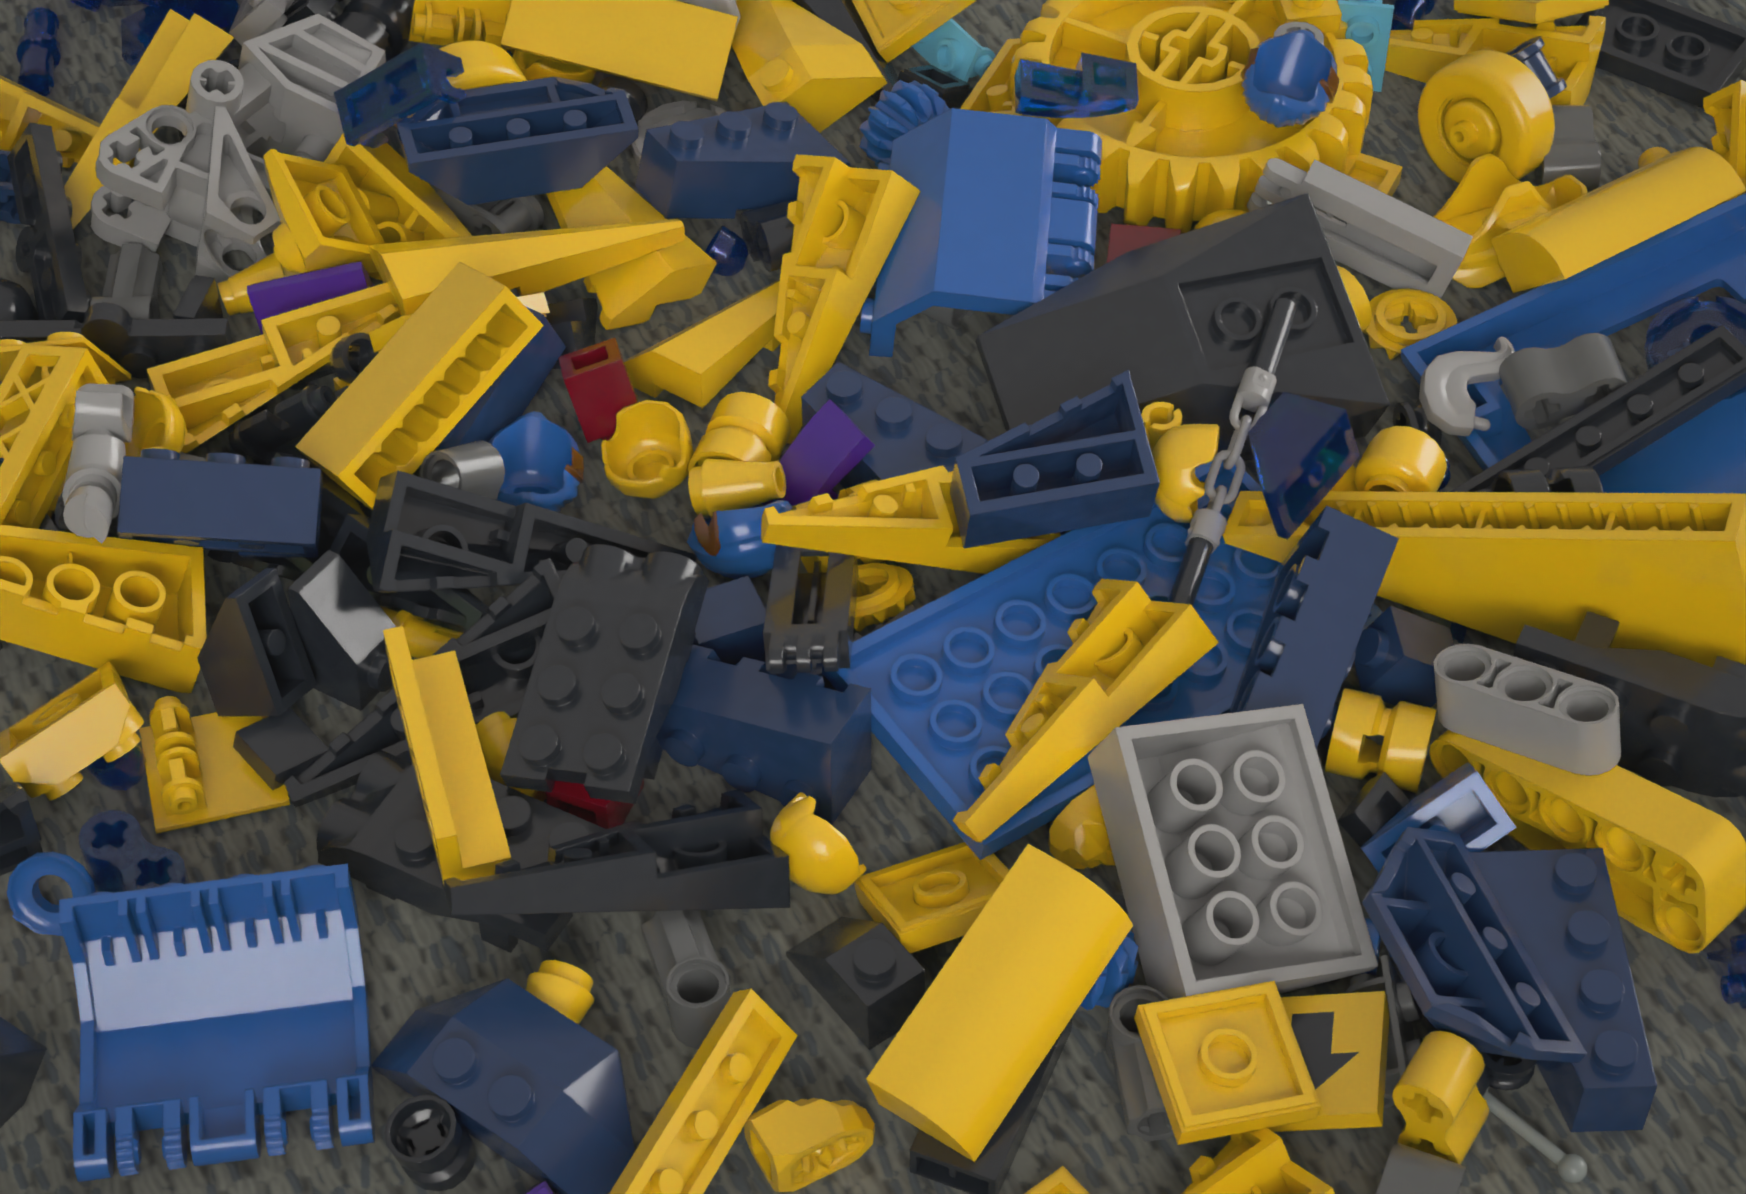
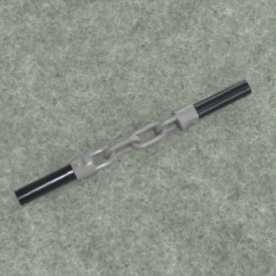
M1278 298L1274 301L1251 367L1244 371L1229 415L1230 423L1235 430L1228 449L1220 451L1213 458L1204 486L1210 501L1207 509H1198L1193 514L1185 541L1187 548L1167 602L1194 605L1210 556L1220 545V538L1224 534L1227 525L1226 518L1220 514L1221 508L1224 504L1234 501L1238 494L1246 468L1244 460L1240 456L1247 435L1253 434L1260 429L1277 382L1274 374L1297 311V305L1290 299ZM1241 407L1245 410L1256 412L1253 422L1252 418L1248 415H1244L1239 420ZM1222 462L1224 468L1228 470L1236 465V471L1228 493L1224 485H1219L1216 490L1214 489V483Z

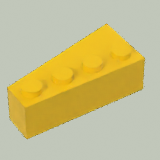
M0 525V640L97 669L110 661L121 676L175 692L192 693L200 671L197 657L206 640L203 547L106 537L101 544L95 537L85 538L71 532Z

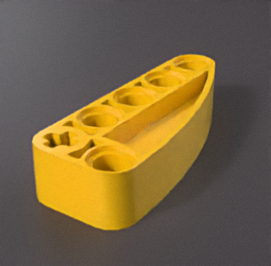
M1450 730L1445 731L1430 745L1429 755L1431 762L1442 778H1445L1467 762L1477 770L1517 827L1509 832L1508 835L1527 849L1603 848L1618 915L1673 947L1687 953H1699L1745 910L1746 842L1740 831L1723 816L1617 765L1610 771L1599 775L1585 776L1575 774Z

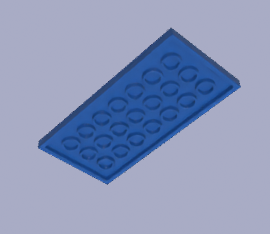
M1212 461L1195 468L1196 477L1204 483ZM1222 462L1214 483L1215 490L1219 485H1224L1228 493L1236 471V465L1228 470L1224 468ZM1246 471L1234 501L1224 504L1221 508L1220 514L1226 518V521L1229 519L1240 491H1265ZM1206 492L1204 496L1198 499V509H1207L1210 499ZM1154 502L1150 517L1072 530L852 642L850 668H841L837 672H825L824 667H822V674L840 692H844L850 683L871 688V732L975 855L982 860L1054 820L1073 799L1094 785L1088 756L1097 746L981 843L974 841L963 833L952 821L957 812L967 811L984 792L985 789L979 780L980 774L987 764L996 763L999 766L1011 745L1005 733L1047 664L1057 662L1072 646L1073 642L1067 631L1075 619L1084 618L1087 621L1097 604L1092 594L1095 585L1101 579L1137 581L1151 601L1167 602L1187 548L1185 541L1190 523L1175 522L1164 515ZM1221 536L1220 545L1210 556L1193 608L1219 643L1119 727L1229 713L1279 566L1282 563L1225 544L1223 536ZM1373 603L1364 629L1383 613L1375 603Z

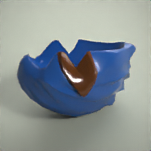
M1308 30L1290 31L1261 42L1256 48L1250 50L1245 67L1241 72V77L1244 79L1242 82V87L1244 88L1242 95L1245 97V102L1250 107V111L1255 112L1260 120L1273 124L1275 127L1294 126L1295 124L1304 125L1311 118L1319 117L1320 113L1326 110L1327 103H1333L1340 80L1337 76V64L1332 53L1317 41L1313 33Z
M533 411L518 417L512 423L500 429L488 442L498 450L505 468L504 482L499 490L497 501L514 506L529 503L560 513L566 504L571 503L573 498L577 497V486L583 483L584 457L580 454L577 442L569 432L547 420L541 412Z
M773 499L772 503L762 507L756 505L747 509L715 511L712 518H704L702 513H700L694 519L687 543L698 560L707 569L724 577L739 579L745 576H749V578L763 576L773 569L776 548L775 544L762 543L761 517L764 508L774 506L778 513L792 510V505L788 501Z

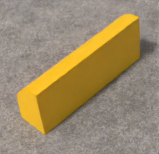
M512 0L501 40V47L717 102L738 16L676 0Z
M1690 147L1668 154L1492 238L1491 242L1513 293L1567 279L1745 192L1746 189L1736 171L1723 157L1704 147Z
M459 262L295 447L338 485L373 510L380 478L397 470L412 475L423 463L424 458L434 451L544 325L505 285Z
M1027 844L866 1078L878 1104L975 1162L1133 927L1126 912L1113 898L1087 877L1034 846Z

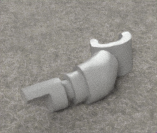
M88 383L76 391L75 415L72 426V441L74 442L62 493L65 506L63 517L66 526L71 532L85 538L95 537L101 544L108 535L112 519L119 513L123 456H126L125 444L123 442L130 443L133 433L134 394L131 389L124 385Z

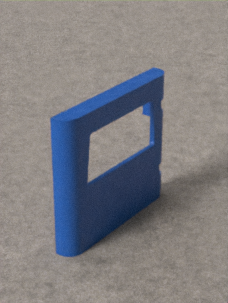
M1746 193L1675 225L1567 279L1537 287L1401 349L1402 362L1420 386L1424 370L1436 356L1455 351L1496 352L1493 346L1499 337H1506L1516 352L1531 347L1543 349L1556 348L1578 336L1589 333L1609 336L1714 287L1724 288L1746 308ZM1501 379L1467 385L1470 398L1476 404L1475 416L1489 420L1490 428L1487 431L1473 428L1469 436L1456 435L1482 471L1532 442L1525 428L1516 422L1511 405L1500 387L1503 384ZM1746 388L1728 396L1600 475L1599 479L1603 493L1746 494Z

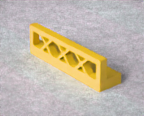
M23 344L0 385V432L8 420L28 409L30 410L24 424L2 436L0 434V458H4L0 467V525L39 529L66 477L74 442L72 441V426L75 415L76 391L88 383L109 384L87 348ZM36 366L54 367L50 376L26 388Z
M403 626L385 629L383 634L392 684L443 885L445 879L452 877L467 880L494 875L496 863L512 858L456 652L450 651L412 660Z
M752 988L733 992L609 1194H704L798 1036Z

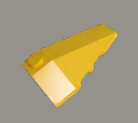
M736 0L741 16L734 34L732 47L749 83L763 106L772 102H788L809 124L821 133L887 84L886 79L863 44L793 1Z

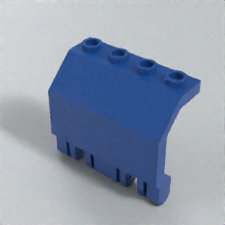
M951 108L893 140L891 163L879 162L878 169L894 171L921 192L873 285L876 288L875 299L866 298L862 306L859 333L871 334L869 356L892 357L896 324L932 306L1016 315L1073 283L1078 278L1080 279L1094 271L1099 198L1095 190L1090 189V186L1094 187V184H1098V180H1100L1102 139L1090 131L1057 128L1045 118Z
M348 864L332 866L311 865L300 870L260 875L239 874L228 879L188 884L167 883L156 888L116 893L95 892L84 897L59 900V926L73 964L80 1015L79 1105L73 1113V1160L78 1182L113 1177L114 1134L116 1138L117 1168L119 1169L120 1176L139 1174V1164L141 1163L140 1131L163 1128L162 1153L167 1161V1167H169V1170L187 1167L188 1124L191 1155L195 1167L260 1158V1115H263L268 1155H284L287 1151L286 1145L289 1143L286 1111L311 1108L312 1116L309 1120L312 1140L315 1142L316 1150L334 1148L333 1105H337L342 1147L375 1143L368 991L357 904Z

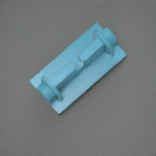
M1338 0L1342 13L1341 20L1346 22L1348 26L1345 34L1346 39H1352L1364 47L1369 61L1367 74L1371 76L1373 91L1381 92L1394 5L1382 4V0Z
M952 18L912 46L931 65L965 82H968L969 78L977 75L982 77L996 57L990 48L982 47Z

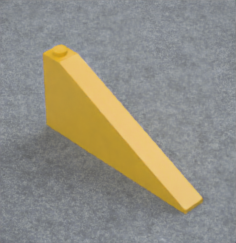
M1240 491L1222 535L1225 544L1282 563L1327 505L1399 538L1376 596L1515 644L1525 624L1574 641L1586 613L1589 611L1620 622L1610 648L1663 650L1712 668L1717 656L1746 665V494Z

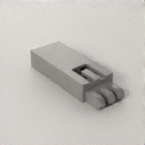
M1269 159L1263 169L1264 175L1259 178L1255 186L1256 192L1252 193L1247 203V208L1251 212L1309 193L1313 206L1327 212L1325 214L1315 209L1334 260L1393 289H1417L1431 293L1440 299L1460 266L1473 236L1315 159L1308 172L1281 159ZM1333 216L1347 222V224L1333 218Z

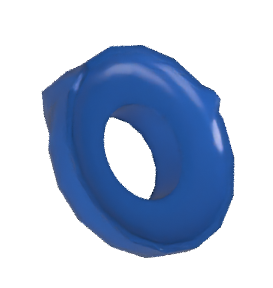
M54 851L36 853L21 861L9 877L7 896L10 908L13 911V918L35 933L63 936L59 926V906L51 904L40 893L38 885L40 877L55 875L62 878L70 886L72 898L84 897L95 893L94 880L86 868L71 856Z

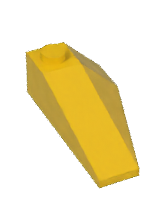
M345 130L324 162L335 165L340 163L346 166L385 243L472 236L430 184L410 173L406 160L385 140ZM379 272L368 274L372 278L382 280Z

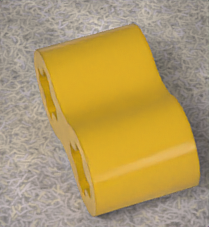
M1433 1031L1426 1035L1392 1094L1394 1104L1406 1122L1399 1135L1398 1142L1458 1164L1463 1162L1489 1115L1487 1102L1479 1093L1476 1085L1484 1072L1485 1063L1478 1050L1464 1038L1445 1031Z

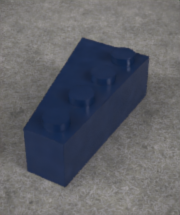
M1326 505L1279 566L1229 713L1303 704L1317 749L1320 739L1327 735L1337 715L1339 703L1335 700L1355 660L1358 641L1399 538Z
M693 645L689 660L684 667L676 698L656 738L661 748L666 750L669 756L679 764L687 767H694L698 764L722 775L732 787L742 792L756 790L780 801L784 807L797 794L803 792L807 797L811 796L816 801L814 815L833 825L872 769L871 688L850 683L844 692L824 688L823 678L819 675L797 673L793 679L769 674L766 671L765 662L743 657L740 662L732 665L721 662L713 649Z
M1603 848L1469 852L1587 1052V1055L1579 1063L1537 1060L1536 1063L1570 1132L1643 1130L1658 1085Z

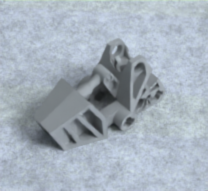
M315 14L243 42L238 69L230 63L221 60H208L200 63L193 69L186 110L174 105H160L111 133L100 142L95 170L97 178L104 186L93 195L90 227L97 236L107 242L122 247V244L140 243L153 253L156 252L166 234L197 247L195 275L215 278V282L228 280L229 277L240 271L228 267L224 263L222 256L231 250H241L256 263L267 256L260 239L273 232L281 224L273 202L263 155L270 149H276L280 153L324 162L345 130L358 132L386 75L385 50L324 16ZM161 126H171L180 130L185 137L176 144H167L158 140L152 132ZM135 157L134 167L131 168L125 162ZM113 158H117L122 163L115 166ZM110 208L113 212L120 213L128 208L127 218L125 219L119 214H113L108 217L106 211ZM253 209L263 214L264 219L260 223H253Z

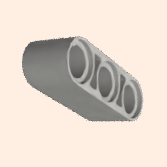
M1469 643L1456 644L1445 648L1437 654L1434 660L1438 720L1446 729L1575 774L1585 776L1599 775L1610 771L1618 764L1621 757L1618 696L1611 689L1601 684L1480 645Z

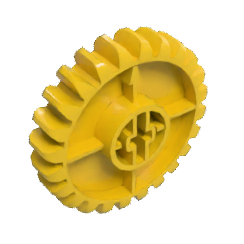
M1047 0L1042 5L1041 17L1029 21L1020 36V48L1016 50L1011 62L1010 98L1013 107L1023 108L1024 116L1048 119L1057 128L1090 131L1102 139L1100 180H1098V184H1094V187L1090 186V189L1095 190V193L1098 194V213H1107L1117 206L1124 209L1123 221L1125 224L1146 226L1153 217L1165 219L1166 228L1181 229L1180 233H1186L1190 231L1193 221H1200L1203 217L1214 211L1239 209L1250 212L1247 208V203L1252 193L1256 192L1255 186L1259 178L1264 175L1263 169L1271 158L1281 159L1306 172L1309 171L1315 159L1345 174L1347 155H1359L1363 148L1365 129L1369 123L1373 85L1371 76L1367 74L1369 61L1365 49L1354 40L1346 39L1345 34L1348 26L1346 22L1341 20L1340 32L1323 33L1324 46L1334 57L1337 64V76L1340 79L1333 103H1327L1326 110L1321 112L1319 117L1311 118L1304 125L1295 124L1294 126L1275 127L1273 124L1260 120L1255 112L1250 111V107L1246 104L1245 97L1242 95L1244 92L1242 87L1244 79L1241 77V72L1245 67L1250 50L1256 48L1261 42L1273 38L1274 32L1281 26L1273 0Z

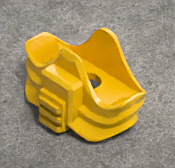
M1486 154L1474 159L1454 193L1433 216L1473 236L1467 252L1452 279L1470 289H1476L1506 277L1491 239L1588 192L1586 186L1572 175H1564L1548 183L1533 186L1529 181L1521 182L1508 171L1504 162L1494 154Z

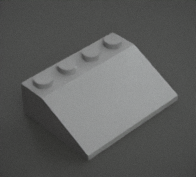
M1303 704L1115 727L1090 753L1088 761L1128 915L1133 924L1132 930L1135 942L1139 946L1138 953L1147 986L1159 990L1168 999H1175L1275 981L1279 994L1364 973L1378 967Z

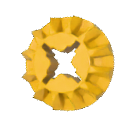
M1394 289L1383 292L1370 301L1371 321L1369 327L1362 333L1369 336L1371 349L1385 348L1388 358L1391 360L1401 354V349L1456 325L1457 318L1445 301L1431 293L1417 289ZM1404 316H1408V321L1412 323L1414 329H1417V333H1407L1404 326H1401Z
M884 563L858 565L859 578L854 628L856 631L861 632L868 625L883 623L888 617L898 615L905 609V606L916 599L913 578L908 570L900 566Z

